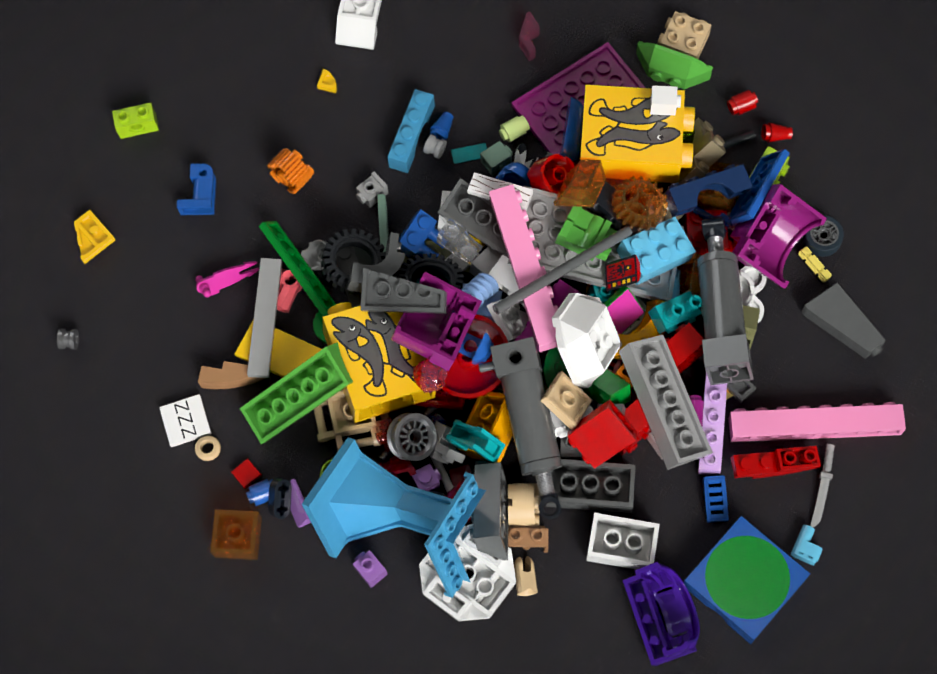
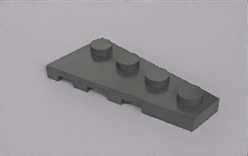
M363 268L361 311L446 314V291Z

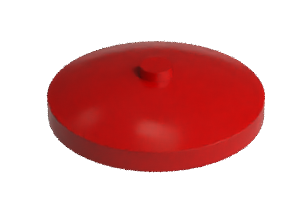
M475 315L467 333L481 340L484 334L488 333L491 341L494 342V346L509 343L504 332L496 323L484 316ZM468 340L464 344V349L467 352L477 351L478 349L473 340ZM459 352L449 371L433 364V374L437 386L454 397L463 399L479 398L489 394L501 384L495 370L481 373L479 366L472 364L471 358ZM492 354L490 358L487 360V362L492 361Z

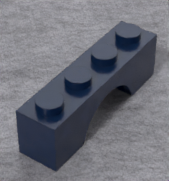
M732 164L725 167L724 171L717 172V170L705 174L706 177L699 179L696 176L687 180L685 184L680 185V182L670 185L663 196L672 218L691 212L697 206L699 192L703 190H716L727 199L747 193L753 186L744 164L739 166Z

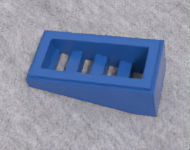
M725 476L703 477L702 486L707 523L729 521ZM715 484H719V485H720V487H710V488H709V485H715ZM709 493H721V496L710 497ZM710 502H722V505L710 506ZM711 511H723V514L711 515Z

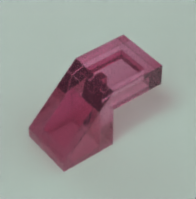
M530 11L526 13L519 35V47L528 61L534 59L536 48L531 40L539 36V25Z

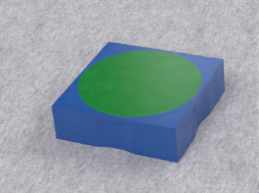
M741 516L685 579L684 584L690 593L705 606L717 612L726 624L751 644L804 583L810 573Z

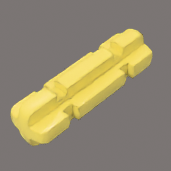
M808 247L802 248L798 253L800 258L806 260L807 266L815 275L818 274L821 282L828 281L832 274L827 269H824L825 266L815 255H811L812 251Z

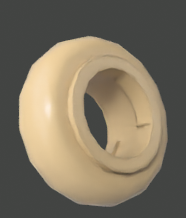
M203 436L195 444V453L203 461L214 460L221 451L220 442L213 436ZM211 443L214 445L210 453L202 452L205 444Z

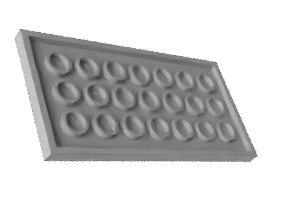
M524 186L533 189V195L526 210L529 220L526 222L528 229L532 228L535 237L532 243L534 248L538 247L541 259L538 260L540 267L544 266L546 273L578 255V253L556 244L555 241L575 202L582 205V209L588 210L583 204V200ZM650 218L649 222L642 231L664 221L660 220L659 222H657L653 218ZM621 241L610 247L612 250L606 261L595 257L593 261L585 262L562 277L606 288L605 264L621 259L616 251ZM677 267L639 285L634 283L627 285V287L635 296L651 300L660 299L666 302L672 299Z

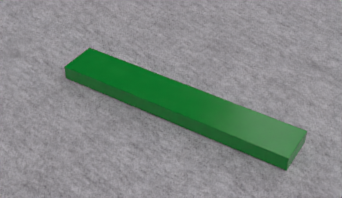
M262 222L259 228L322 316H327L328 309L336 305L335 301L278 222Z

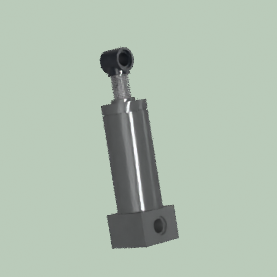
M723 217L702 220L704 240L708 244V253L700 256L697 260L705 339L702 340L705 370L710 386L754 380L751 352L745 329L737 256L730 251H724L723 240L726 237Z
M533 337L490 347L492 361L479 364V371L482 373L495 370L497 377L501 381L521 474L523 476H535L540 497H538L540 514L546 519L554 520L561 515L562 505L559 502L558 494L554 491L553 480L550 475L554 469L562 467L550 409L541 402L546 392L541 374L543 369L537 343ZM515 357H522L518 363H513ZM553 502L556 504V511L553 514L546 513L545 506L547 503Z

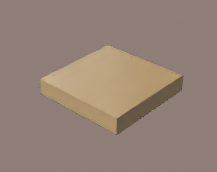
M561 371L554 378L542 397L541 402L568 428L573 430L577 427L592 399L578 386L574 385L572 380Z

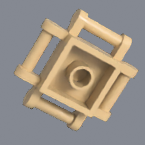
M339 391L314 409L319 432L317 435L318 442H327L335 439L337 451H339L344 443L342 437L369 431L371 432V437L355 440L358 447L380 446L377 430L388 429L392 422L389 419L388 413L380 415V421H376L375 417L354 423L343 391ZM328 405L333 427L332 431H327L322 406Z

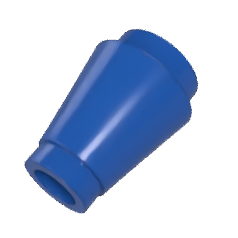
M443 112L430 128V135H435L439 140L447 139L454 119L453 115L449 112Z

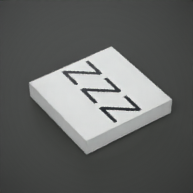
M200 394L159 407L171 447L212 434Z

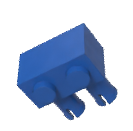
M420 209L413 216L399 237L398 242H401L400 252L405 253V256L408 258L417 254L420 257L423 254H427L428 258H431L432 254H436V258H438L439 254L425 245V239L429 238L443 249L450 238L435 228L437 220Z

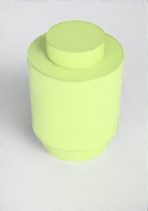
M523 115L520 117L516 116L501 124L499 133L504 141L512 142L526 134L530 126Z

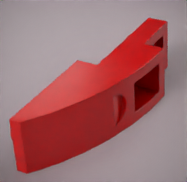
M817 446L776 449L774 452L740 454L731 457L734 478H765L821 467Z

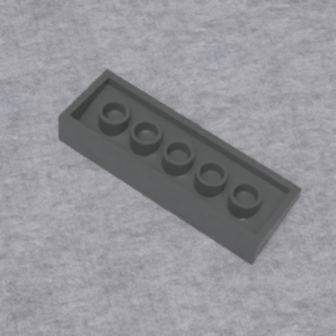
M460 178L439 209L438 214L499 254L509 258L490 200L468 194L467 190L470 184Z

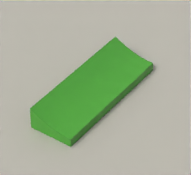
M338 342L323 348L240 408L261 444L266 443L353 383L343 362Z

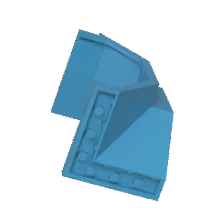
M348 437L309 492L302 506L328 555L337 558L348 542L396 527H404L429 535L424 545L445 588L444 595L453 598L456 591L461 588L463 580L470 582L455 540L486 490L480 489L474 475L467 472L463 475L465 481L453 499L409 486L360 451L355 439Z

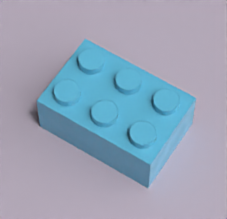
M676 217L622 240L616 249L621 259L637 255L640 262L641 277L635 283L636 285L688 262L696 252Z

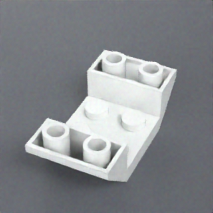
M341 0L337 15L335 43L374 50L377 37L376 24L382 0Z

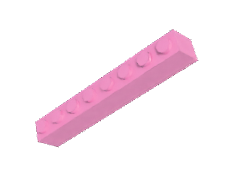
M512 184L489 191V198L518 288L521 289L546 274L544 266L540 267L538 260L541 259L538 247L534 248L532 241L535 240L532 228H527L526 222L529 220L526 210H521L519 204L522 203L519 190L515 191ZM545 286L523 300L539 352L557 347L556 328L553 327L552 317L558 310V306H553L551 299L554 298L551 286Z
M886 402L883 405L865 403L861 406L843 404L840 407L821 405L819 408L800 406L797 409L778 407L776 410H768L762 407L756 408L755 411H746L744 408H739L730 412L728 418L731 442L902 435L906 429L903 404L896 405L895 402Z

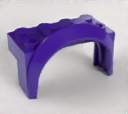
M655 562L635 570V576L623 580L651 665L658 666L697 651L696 644L700 634L697 611L686 585L673 569ZM668 587H672V589H669V590H667V591H664V592H662V593L657 594L658 591H660V590H663V589L668 588ZM656 599H657V601H658V604H659V606H660V608H661V611H662V614H663V616H664L668 633H667V631H666V629H665V626H664L662 617H661V615H660V612H659V609H658V606H657V603H656Z

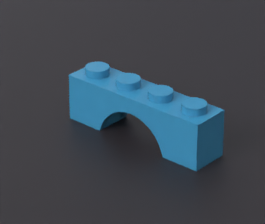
M415 89L387 157L389 168L405 173L409 172L415 157L420 132L424 124L429 122L435 107L433 94Z

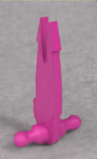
M244 262V264L214 272L213 275L206 278L198 275L195 278L197 282L196 289L208 298L219 293L220 289L228 287L247 276H252L259 268L239 272L257 264V262Z

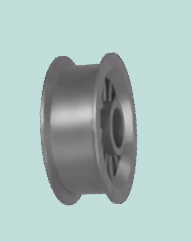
M404 413L397 416L390 423L387 431V443L390 451L402 460L419 461L425 459L432 453L437 441V433L433 422L427 416L420 413ZM411 433H413L414 436L412 441L410 440Z

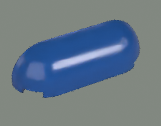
M570 97L560 151V155L567 156L572 162L577 161L581 154L584 113L583 104L574 97Z

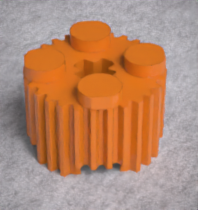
M283 148L267 166L272 170L270 175L278 184L281 182L289 187L287 191L296 194L311 179L315 172L312 167L301 161L303 157L298 151L294 149L291 152L289 149Z

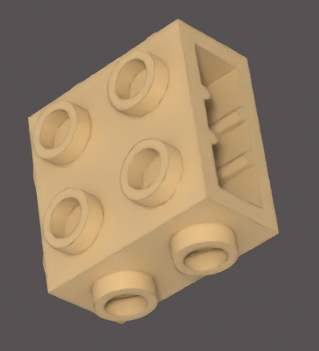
M675 11L673 17L668 18L665 25L666 32L665 34L661 33L657 44L699 59L710 35L711 24L704 20L692 18L686 13Z

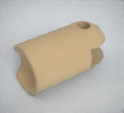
M528 556L525 558V571H523L522 558H516L514 571L517 595L529 596L538 593L533 560Z

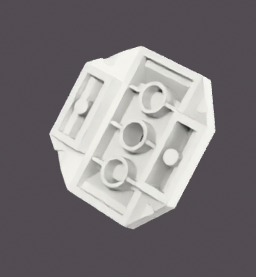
M569 293L552 317L553 327L556 328L557 347L572 383L580 388H589L593 381L605 372L622 346L607 306L601 303L600 298L579 293Z
M474 524L464 526L455 540L466 570H471L474 575L470 582L462 581L461 588L456 591L453 598L444 595L445 588L429 553L419 564L423 595L457 621L490 619L516 584L511 548L508 547V560L506 561L478 551L475 542H471L470 529H473Z

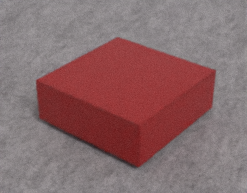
M248 459L231 471L244 489L248 488V486L262 476Z

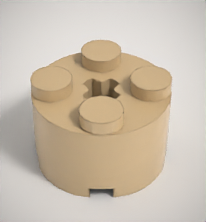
M537 483L508 484L509 526H540L539 488Z

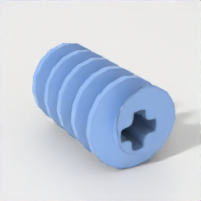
M479 273L461 290L481 300V307L498 292L499 286L491 275Z

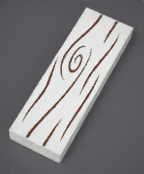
M474 172L467 192L468 194L490 200L489 191L512 185V183ZM513 184L515 191L519 190L522 203H519L521 209L527 210L533 195V189Z

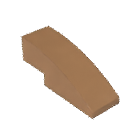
M224 361L222 369L201 366L198 383L201 388L231 389L250 385L266 378L248 377V365Z

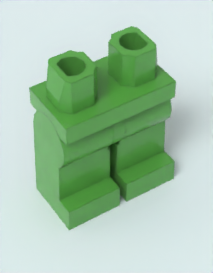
M575 202L555 243L580 254L617 231L610 227L611 221H605L602 217L589 213L582 209V205ZM609 248L595 257L606 261L612 249Z

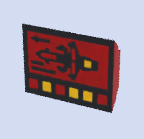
M636 254L605 264L606 292L637 283L640 280V262Z

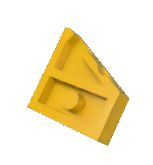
M88 210L74 221L81 252L80 257L84 264L115 241L113 235L91 210Z

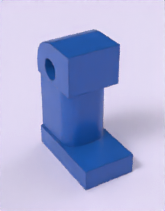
M191 164L190 179L194 186L193 199L177 200V209L180 215H214L216 177L213 169L208 164Z

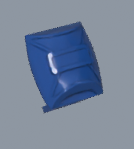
M467 333L459 353L471 358L473 365L482 364L490 358L492 354L490 347L494 346V342L491 341L488 333L484 334L482 340ZM473 340L478 347L477 351L467 352L464 349L465 342Z

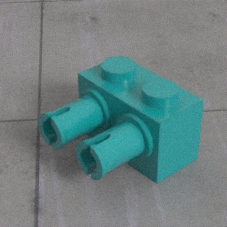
M688 291L652 308L648 313L659 335L664 332L671 334L676 331L678 326L684 323L686 325L688 323H695L697 321L696 317L701 314L699 308L702 306V299L698 295L693 296L691 291Z

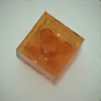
M215 509L211 554L215 558L258 560L262 517L259 512Z

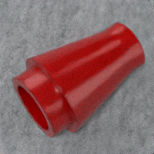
M769 122L762 126V140L774 142L792 139L793 129L792 127Z

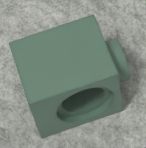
M501 141L480 153L481 163L492 177L512 162V151L507 145L504 146Z

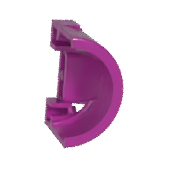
M773 184L755 217L737 224L730 237L738 242L732 253L745 266L753 267L781 288H786L789 281H786L783 277V268L790 251L808 231L817 226L824 225L826 217L783 185Z
M424 272L418 284L447 292L446 314L403 313L391 336V340L430 359L429 361L449 371L482 301Z

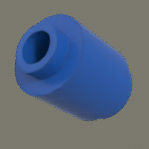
M266 479L248 486L249 491L246 492L250 504L254 503L255 506H259L269 501V488L272 480L268 481Z

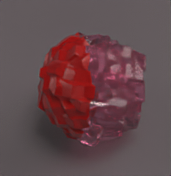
M424 359L416 367H413L416 385L424 393H431L442 389L448 375L447 370L429 361L430 359Z

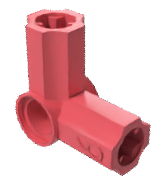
M281 269L277 310L289 313L297 293L302 290V286L297 279L295 283L289 285L288 282L296 278L290 270Z

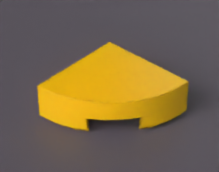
M323 69L317 83V88L336 93L337 84L335 78L329 71Z

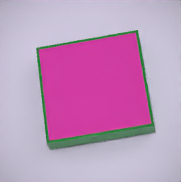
M627 286L618 289L603 303L607 306L618 334H623L645 313Z

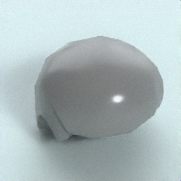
M320 239L309 242V247L301 252V256L314 271L323 270L321 258L328 242Z

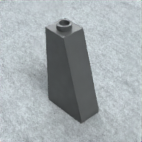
M838 283L804 305L801 313L806 318L866 359L870 355L874 357L883 350L882 346L886 340Z

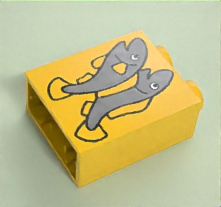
M585 85L579 177L678 183L681 168H692L693 143H683V131L693 132L695 107H684L685 90H677V95H681V106L676 108L675 116L650 114L651 88Z
M349 302L339 303L328 309V315L323 317V334L328 346L338 342L343 362L353 380V383L345 387L343 392L354 423L435 398L437 382L434 374L431 377L432 380L427 379L426 382L429 388L425 391L421 390L414 380L413 367H416L419 362L427 358L391 340V336L403 314L402 312L361 311V306L353 308Z

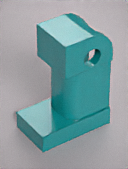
M455 419L454 425L449 434L446 435L445 440L456 448L465 451L468 448L472 449L489 462L496 463L505 444L485 429Z

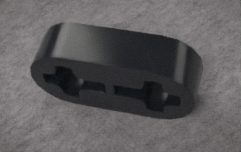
M282 477L274 478L269 488L268 510L270 515L278 519L286 518L291 509L292 485L289 480Z

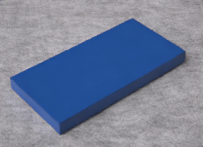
M786 149L761 157L749 178L753 187L747 193L739 196L726 219L730 226L755 217L790 154Z

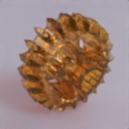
M633 176L629 180H623L622 184L620 183L613 193L611 205L614 206L613 212L618 213L616 219L623 220L622 226L627 223L631 229L635 226L638 232L642 228L647 231L651 227H657L667 214L668 202L665 201L667 195L662 194L663 188H657V182L650 183V178L645 181L642 176L638 177V179ZM631 193L630 200L626 201L625 195ZM650 206H654V213L649 215Z

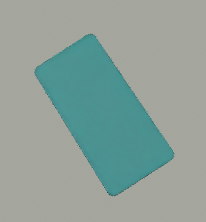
M486 143L451 150L454 164L481 159L480 153L487 149Z

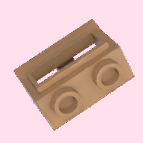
M509 526L508 547H522L524 550H529L530 547H544V552L548 553V528H545V526Z

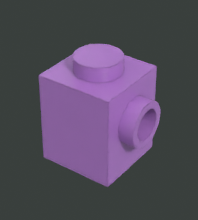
M431 464L416 470L417 474L412 475L416 488L428 492L441 489L439 481L442 480L438 469H433Z
M370 550L367 553H360L354 559V568L370 588L388 575L386 569Z

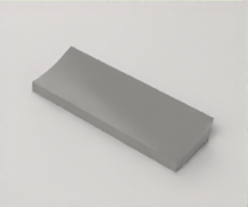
M664 335L631 342L619 350L667 470L712 454L711 447Z

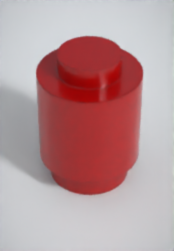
M746 90L732 96L727 101V106L733 116L736 114L741 115L755 109L758 98L755 92L751 93L750 90Z

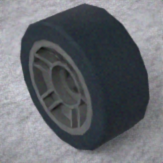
M823 215L826 217L824 225L817 226L803 235L804 246L808 247L812 254L820 257L836 253L844 237L843 227L839 221ZM822 234H825V239L821 238L820 236H822Z

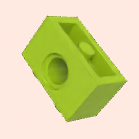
M151 102L112 111L115 129L120 139L159 131L156 112Z

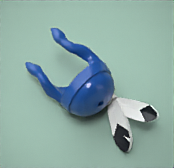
M521 143L516 149L514 162L502 168L495 179L522 187H531L527 173L533 163L540 158H534L525 163L527 150L525 144Z

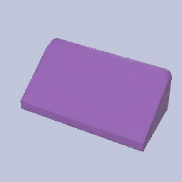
M292 479L290 481L292 485L290 510L297 527L300 528L311 523L302 506L304 497L296 479Z

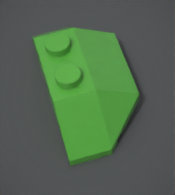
M639 41L637 44L636 54L647 76L651 77L654 81H662L670 84V86L687 89L711 78L713 67L692 56L654 43Z

